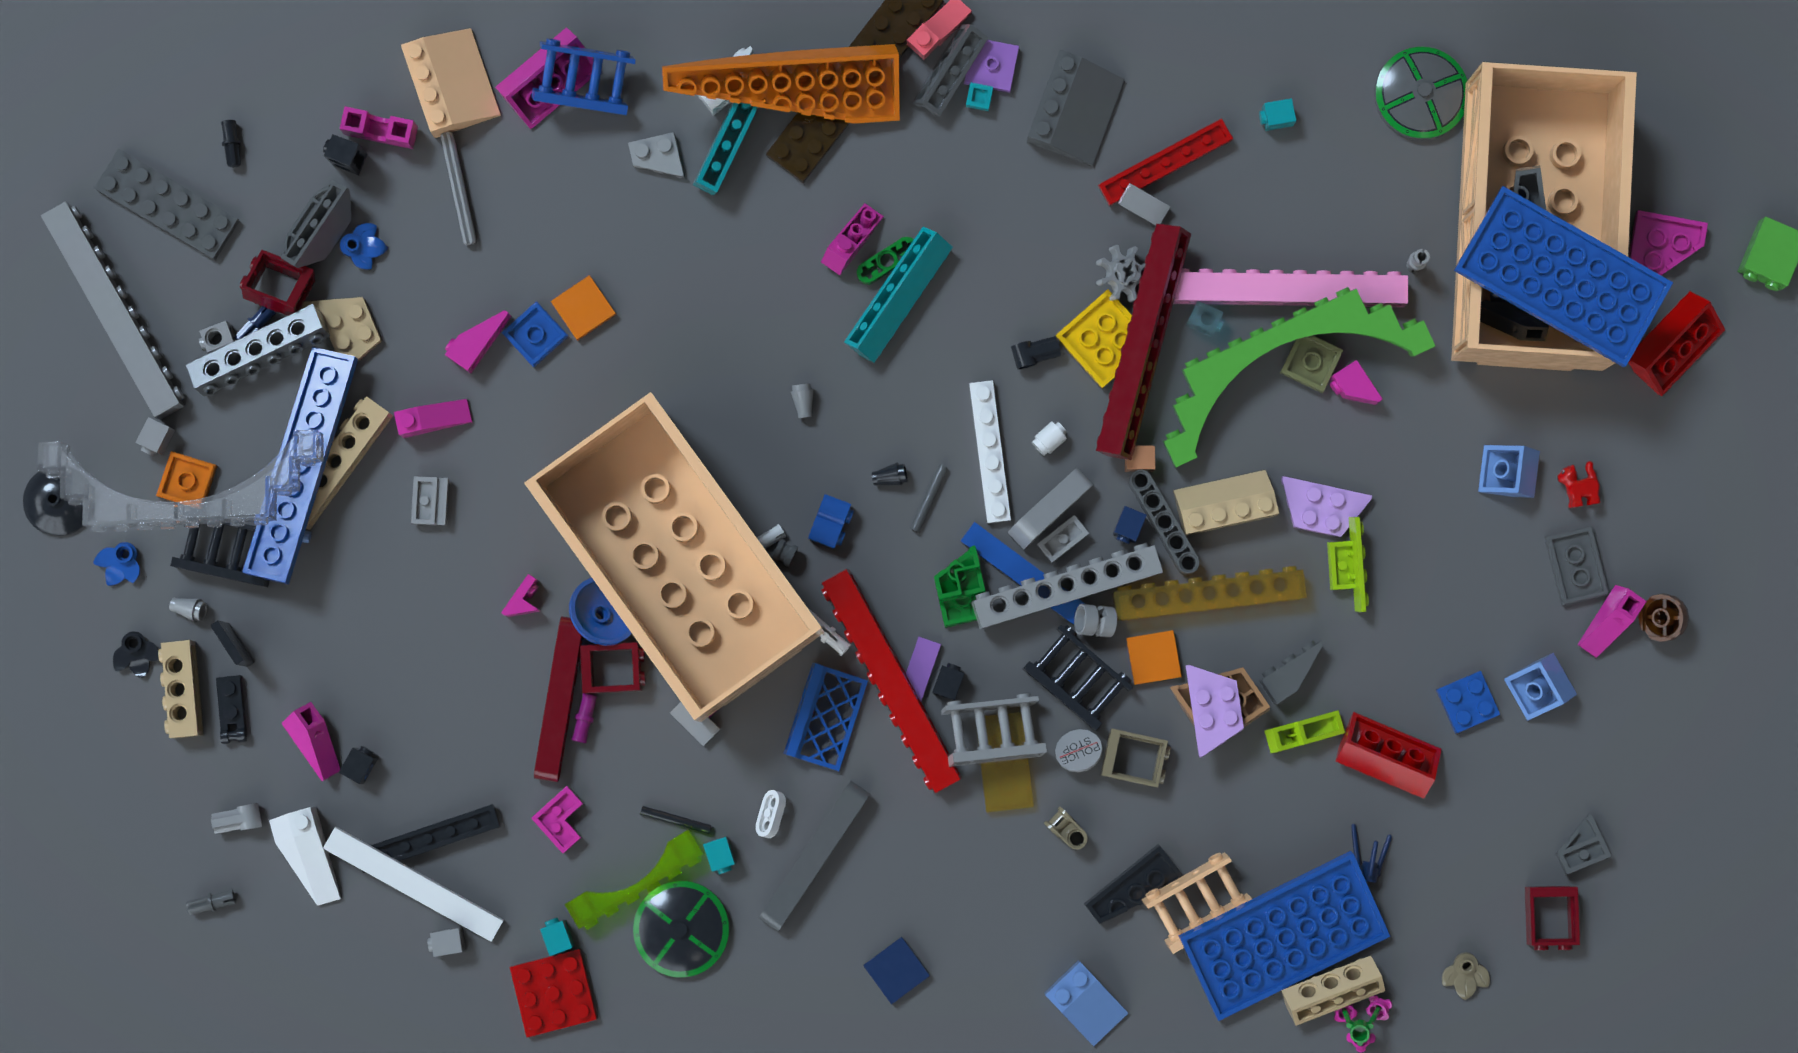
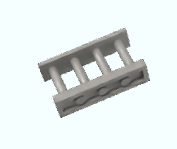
M1030 693L1017 695L1014 699L962 704L961 701L948 702L947 706L941 710V715L951 714L956 745L954 753L948 757L949 767L1041 757L1047 753L1046 743L1038 744V740H1035L1030 706L1036 704L1039 701V697H1031ZM1007 708H1021L1026 741L1023 742L1024 745L1015 746V743H1012ZM997 709L1002 744L1000 745L1001 748L992 749L988 742L984 711ZM974 712L979 740V747H977L976 751H969L965 746L961 713Z

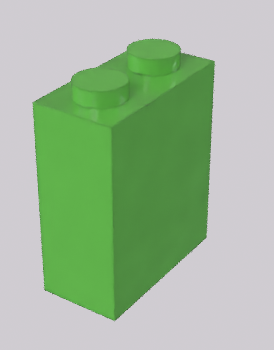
M1766 216L1759 220L1737 272L1744 274L1743 277L1749 281L1756 282L1758 280L1765 283L1766 288L1774 291L1786 288L1798 263V230Z

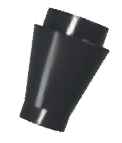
M897 462L872 472L874 486L902 485L908 482L905 464Z

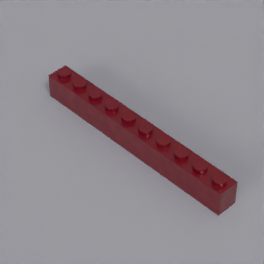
M1156 223L1155 231L1151 236V246L1145 258L1143 276L1139 281V291L1133 303L1131 321L1127 326V336L1121 348L1119 366L1115 371V381L1109 393L1107 411L1103 416V426L1097 439L1096 451L1109 457L1132 460L1191 238V233L1180 226Z

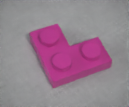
M568 786L531 818L562 854L582 838L566 819L584 803Z

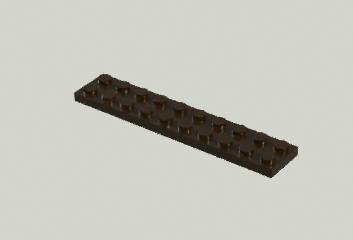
M885 0L849 47L895 44L900 59L909 47L907 39L936 13L944 0ZM798 112L767 151L766 156L801 183H804L850 123L839 119H824V117L816 115H801Z

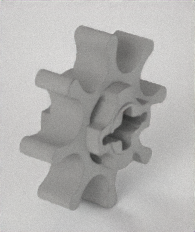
M1114 245L1109 248V252L1112 255L1111 262L1106 258L1096 261V265L1102 266L1106 270V277L1096 281V284L1098 286L1105 283L1111 285L1113 291L1109 297L1110 301L1119 299L1121 291L1126 293L1129 303L1134 302L1137 298L1135 287L1139 286L1141 271L1145 268V263L1140 265L1135 261V253L1138 250L1136 246L1129 248L1127 255L1123 256L1119 245Z

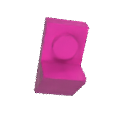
M528 574L501 613L511 617L539 612L538 608L526 601L527 597L532 598L538 590L539 586L536 584L539 580Z

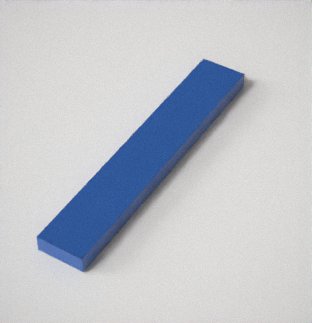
M975 522L960 541L968 548L976 546L977 554L1020 586H1022L1021 581L1035 578V581L1044 579L1042 571ZM1041 585L1038 588V595L1044 599L1049 597L1050 591L1048 587ZM1076 599L1050 608L1074 625L1077 607L1085 603L1080 599Z

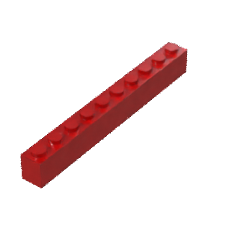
M845 569L822 582L824 588L821 591L827 602L832 601L835 607L832 610L835 618L839 623L843 622L847 629L844 631L850 644L854 642L858 649L855 654L861 664H866L869 670L866 674L871 684H877L880 690L878 697L884 706L888 705L892 713L889 717L895 727H900L903 733L900 737L905 747H911L914 753L912 760L918 769L922 768L926 777L923 780L928 789H933L937 793L962 779L956 766L949 767L948 757L950 754L922 702L919 700L851 571Z

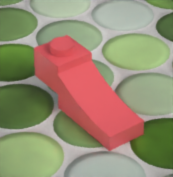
M950 0L907 39V45L925 60L938 45L940 46L970 16L972 10L961 0Z

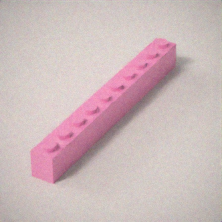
M1182 268L1173 304L1315 306L1314 302L1325 297L1331 300L1337 297L1336 292L1349 287L1350 290L1357 289L1365 307H1372L1379 303H1382L1383 306L1405 307L1408 304V275H1401V272L1398 271L1387 272V275H1378L1376 271L1363 272V275H1354V271H1341L1340 274H1331V271L1327 270L1317 271L1316 274H1307L1306 270H1295L1293 274H1284L1283 270H1270L1269 273H1260V270L1257 269L1246 270V273H1237L1235 269H1224L1222 273H1213V269H1199V272H1189V269Z

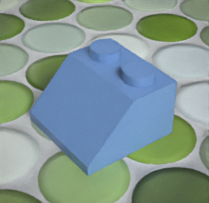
M1484 445L1478 492L1510 497L1534 498L1540 451L1526 446Z
M1554 653L1504 678L1527 721L1566 703L1577 695Z

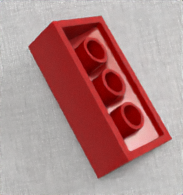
M1689 291L1637 346L1628 363L1634 373L1662 397L1725 331V328L1711 302Z
M1353 712L1340 742L1335 761L1424 799L1436 779L1442 749Z

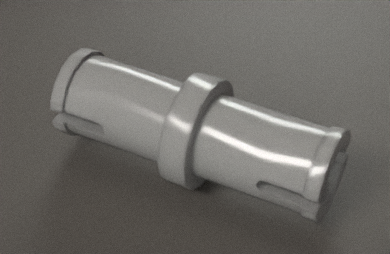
M1422 249L1413 252L1406 263L1407 269L1409 271L1414 270V272L1423 269L1430 259L1429 252L1427 250L1422 252Z

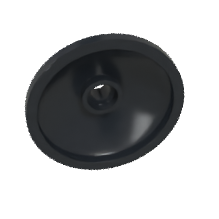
M63 465L50 466L37 472L29 480L23 494V508L29 522L37 530L53 536L69 535L82 528L91 517L95 504L92 485L85 475L72 467ZM53 495L57 496V501L55 503L51 502V497Z

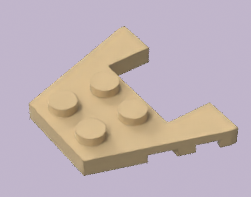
M363 297L304 302L301 307L303 309L314 304L322 313L335 352L355 356L360 361L382 342Z

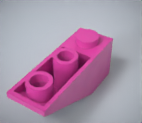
M864 203L827 247L821 263L838 275H841L884 216Z
M1615 585L1577 645L1597 658L1634 622L1645 605L1646 600L1628 588Z
M309 702L293 711L281 724L321 781H324L338 773L340 766L326 723L312 702Z

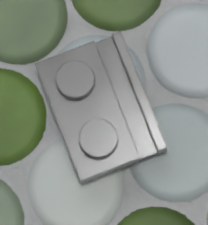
M414 476L411 524L447 526L449 478Z

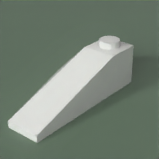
M308 807L269 820L276 845L317 906L341 899L329 852L323 849L326 841L317 808Z

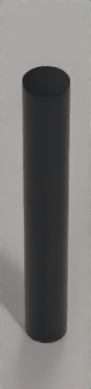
M646 806L641 808L640 815L705 834L710 833L711 825Z

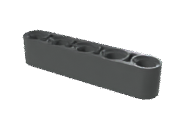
M1145 470L1135 471L1129 479V486L1147 515L1148 520L1177 570L1183 575L1192 574L1199 567L1198 556L1151 475ZM1138 475L1143 476L1147 481L1146 486H1136L1134 478ZM1148 496L1156 497L1158 499V506L1150 508L1146 504V498ZM1162 516L1167 517L1170 521L1169 528H1161L1158 525V518ZM1172 537H1178L1181 540L1182 546L1180 549H1174L1170 546V539ZM1189 557L1193 560L1194 566L1191 570L1183 568L1181 564L1183 558Z

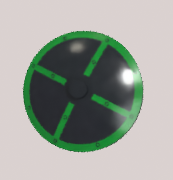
M673 881L651 891L639 905L633 925L635 944L645 962L664 975L681 978L700 974L715 964L726 948L730 930L728 914L721 900L707 887L691 881Z

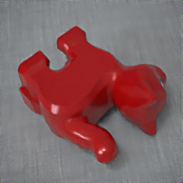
M1588 461L1585 465V470L1588 474L1587 478L1577 480L1578 474L1574 465L1563 468L1560 474L1557 475L1558 482L1566 486V493L1569 497L1568 508L1583 506L1582 497L1588 499L1587 505L1600 503V485L1596 472L1593 469V462Z

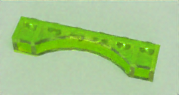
M688 829L667 842L664 853L657 865L636 884L614 892L599 893L586 891L564 905L578 929L585 926L586 930H589L599 923L597 920L599 917L605 914L608 918L620 911L619 905L624 902L630 905L640 899L639 893L647 889L648 893L661 886L660 880L665 877L671 880L681 874L680 868L688 864L691 868L702 861L700 856L705 853L692 831Z

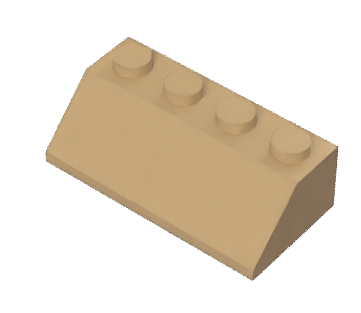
M1266 470L1173 490L1181 527L1185 536L1270 518L1279 514L1274 489Z

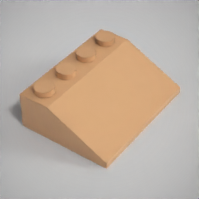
M471 28L422 37L401 45L429 130L434 138L440 137L445 132H455L501 116Z

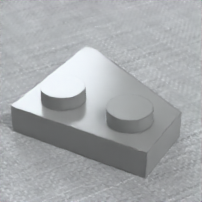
M674 132L628 143L634 167L644 170L649 169L662 174H671L679 178L684 177Z

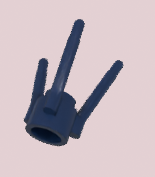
M1352 824L1354 856L1366 882L1376 883L1378 876L1381 875V868L1392 836H1387L1378 863L1375 862L1378 841H1374L1370 861H1363L1361 865L1356 825Z

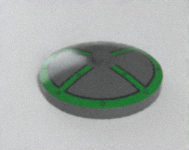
M1413 47L1403 50L1394 55L1384 65L1377 77L1374 90L1376 108L1384 123L1395 133L1405 138L1431 140L1441 137L1451 131L1464 115L1466 75L1455 59L1441 50L1431 47Z

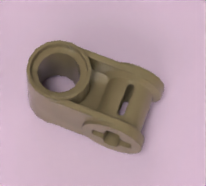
M1059 806L1057 808L1058 812L1043 824L1070 848L1075 850L1083 848L1088 840L1086 832ZM1061 818H1063V820L1060 822V824H1059L1058 826H1055V824H1056ZM1073 832H1079L1083 835V843L1081 845L1075 846L1070 842V835Z

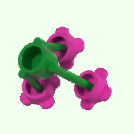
M1377 995L1369 998L1370 1005L1366 1008V1012L1371 1018L1368 1022L1364 1020L1351 1021L1357 1016V1010L1354 1009L1353 1004L1334 1011V1019L1337 1022H1346V1027L1350 1029L1346 1039L1356 1047L1358 1052H1364L1370 1043L1375 1042L1376 1037L1373 1033H1370V1029L1374 1027L1376 1020H1387L1389 1018L1388 1012L1393 1006L1389 999L1384 1000Z

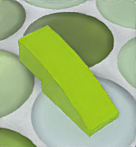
M1339 710L1264 730L1270 753L1280 752L1345 733Z

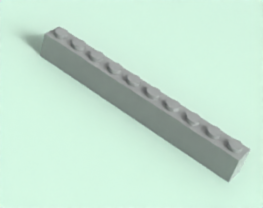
M65 201L42 214L43 221L153 416L162 420L183 408L185 405L182 401L184 399L182 391L178 386L174 387L170 379L173 376L167 366L163 367L159 361L162 357L155 346L151 347L148 341L150 338L148 331L144 326L140 327L136 319L139 316L132 305L128 306L125 300L128 298L126 292L121 286L116 285L114 281L116 275L109 265L106 266L102 259L105 258V255L98 245L94 246L91 240L94 236L88 226H83L81 223L82 215L75 205L71 206Z

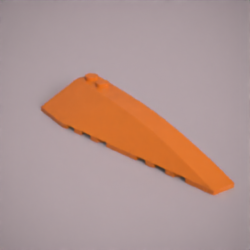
M895 44L773 52L662 66L663 90L691 96H706V98L714 100L716 98L724 99L732 103L740 104L741 102L772 110L799 112L801 115L822 116L824 119L845 120V122L853 124L900 121L899 53Z

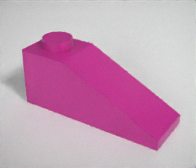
M504 310L461 333L456 339L452 338L445 348L447 351L445 356L469 373H472L512 316Z
M467 399L417 406L394 412L398 434L402 438L472 422Z

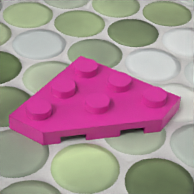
M1638 210L1635 215L1629 258L1659 275H1663L1705 245L1708 223Z

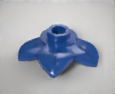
M372 223L358 225L353 233L346 234L340 241L341 252L351 257L354 265L360 269H372V258L381 256L388 249L381 239L375 237L377 226ZM353 241L356 243V247L351 249L347 243Z
M128 542L119 543L115 548H104L93 561V564L106 568L105 578L108 586L119 584L124 579L134 583L140 574V566L136 561L137 549ZM125 550H128L130 554L125 559L122 554Z

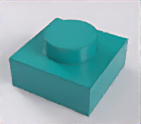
M970 82L966 107L989 111L993 87Z

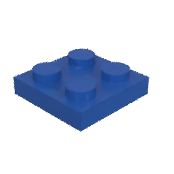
M1481 671L1436 689L1455 733L1500 715Z

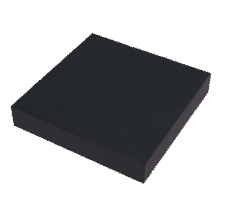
M217 620L211 624L212 630L235 665L248 667L254 663L229 623Z

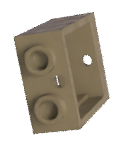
M1111 728L1100 776L1158 788L1159 783L1163 784L1166 770H1163L1162 767L1164 760L1168 761L1171 747L1167 746V740ZM1120 737L1159 746L1152 780L1112 772Z

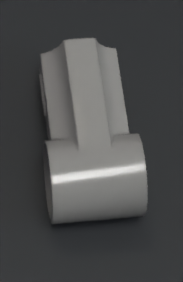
M258 803L211 814V823L215 834L262 827Z

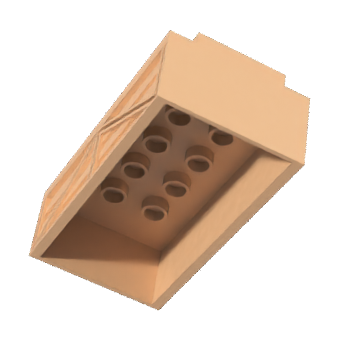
M1482 62L1466 82L1456 265L1500 188L1504 186L1513 191L1516 169L1538 165L1541 168L1546 211L1628 256L1637 72ZM1456 272L1451 361L1477 362V365L1562 371H1572L1573 369L1603 371L1615 364V362L1550 325L1545 341H1525L1480 322L1481 301H1490L1491 292Z
M651 392L524 482L695 721L702 722L721 707L726 706L824 633L812 613Z

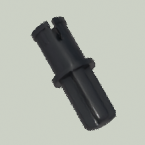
M224 120L221 122L224 140L222 146L225 148L226 163L228 167H238L241 165L239 152L241 141L237 137L236 120Z

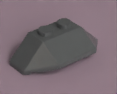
M332 180L328 186L312 196L286 235L284 252L281 255V259L296 268H300L327 258L351 222L350 190L347 187Z

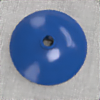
M593 578L583 581L574 590L569 602V614L574 627L585 639L598 645L609 646L624 641L632 634ZM596 613L601 615V619L596 617Z

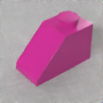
M1357 360L1330 377L1332 390L1336 395L1340 394L1342 398L1373 405L1383 400Z

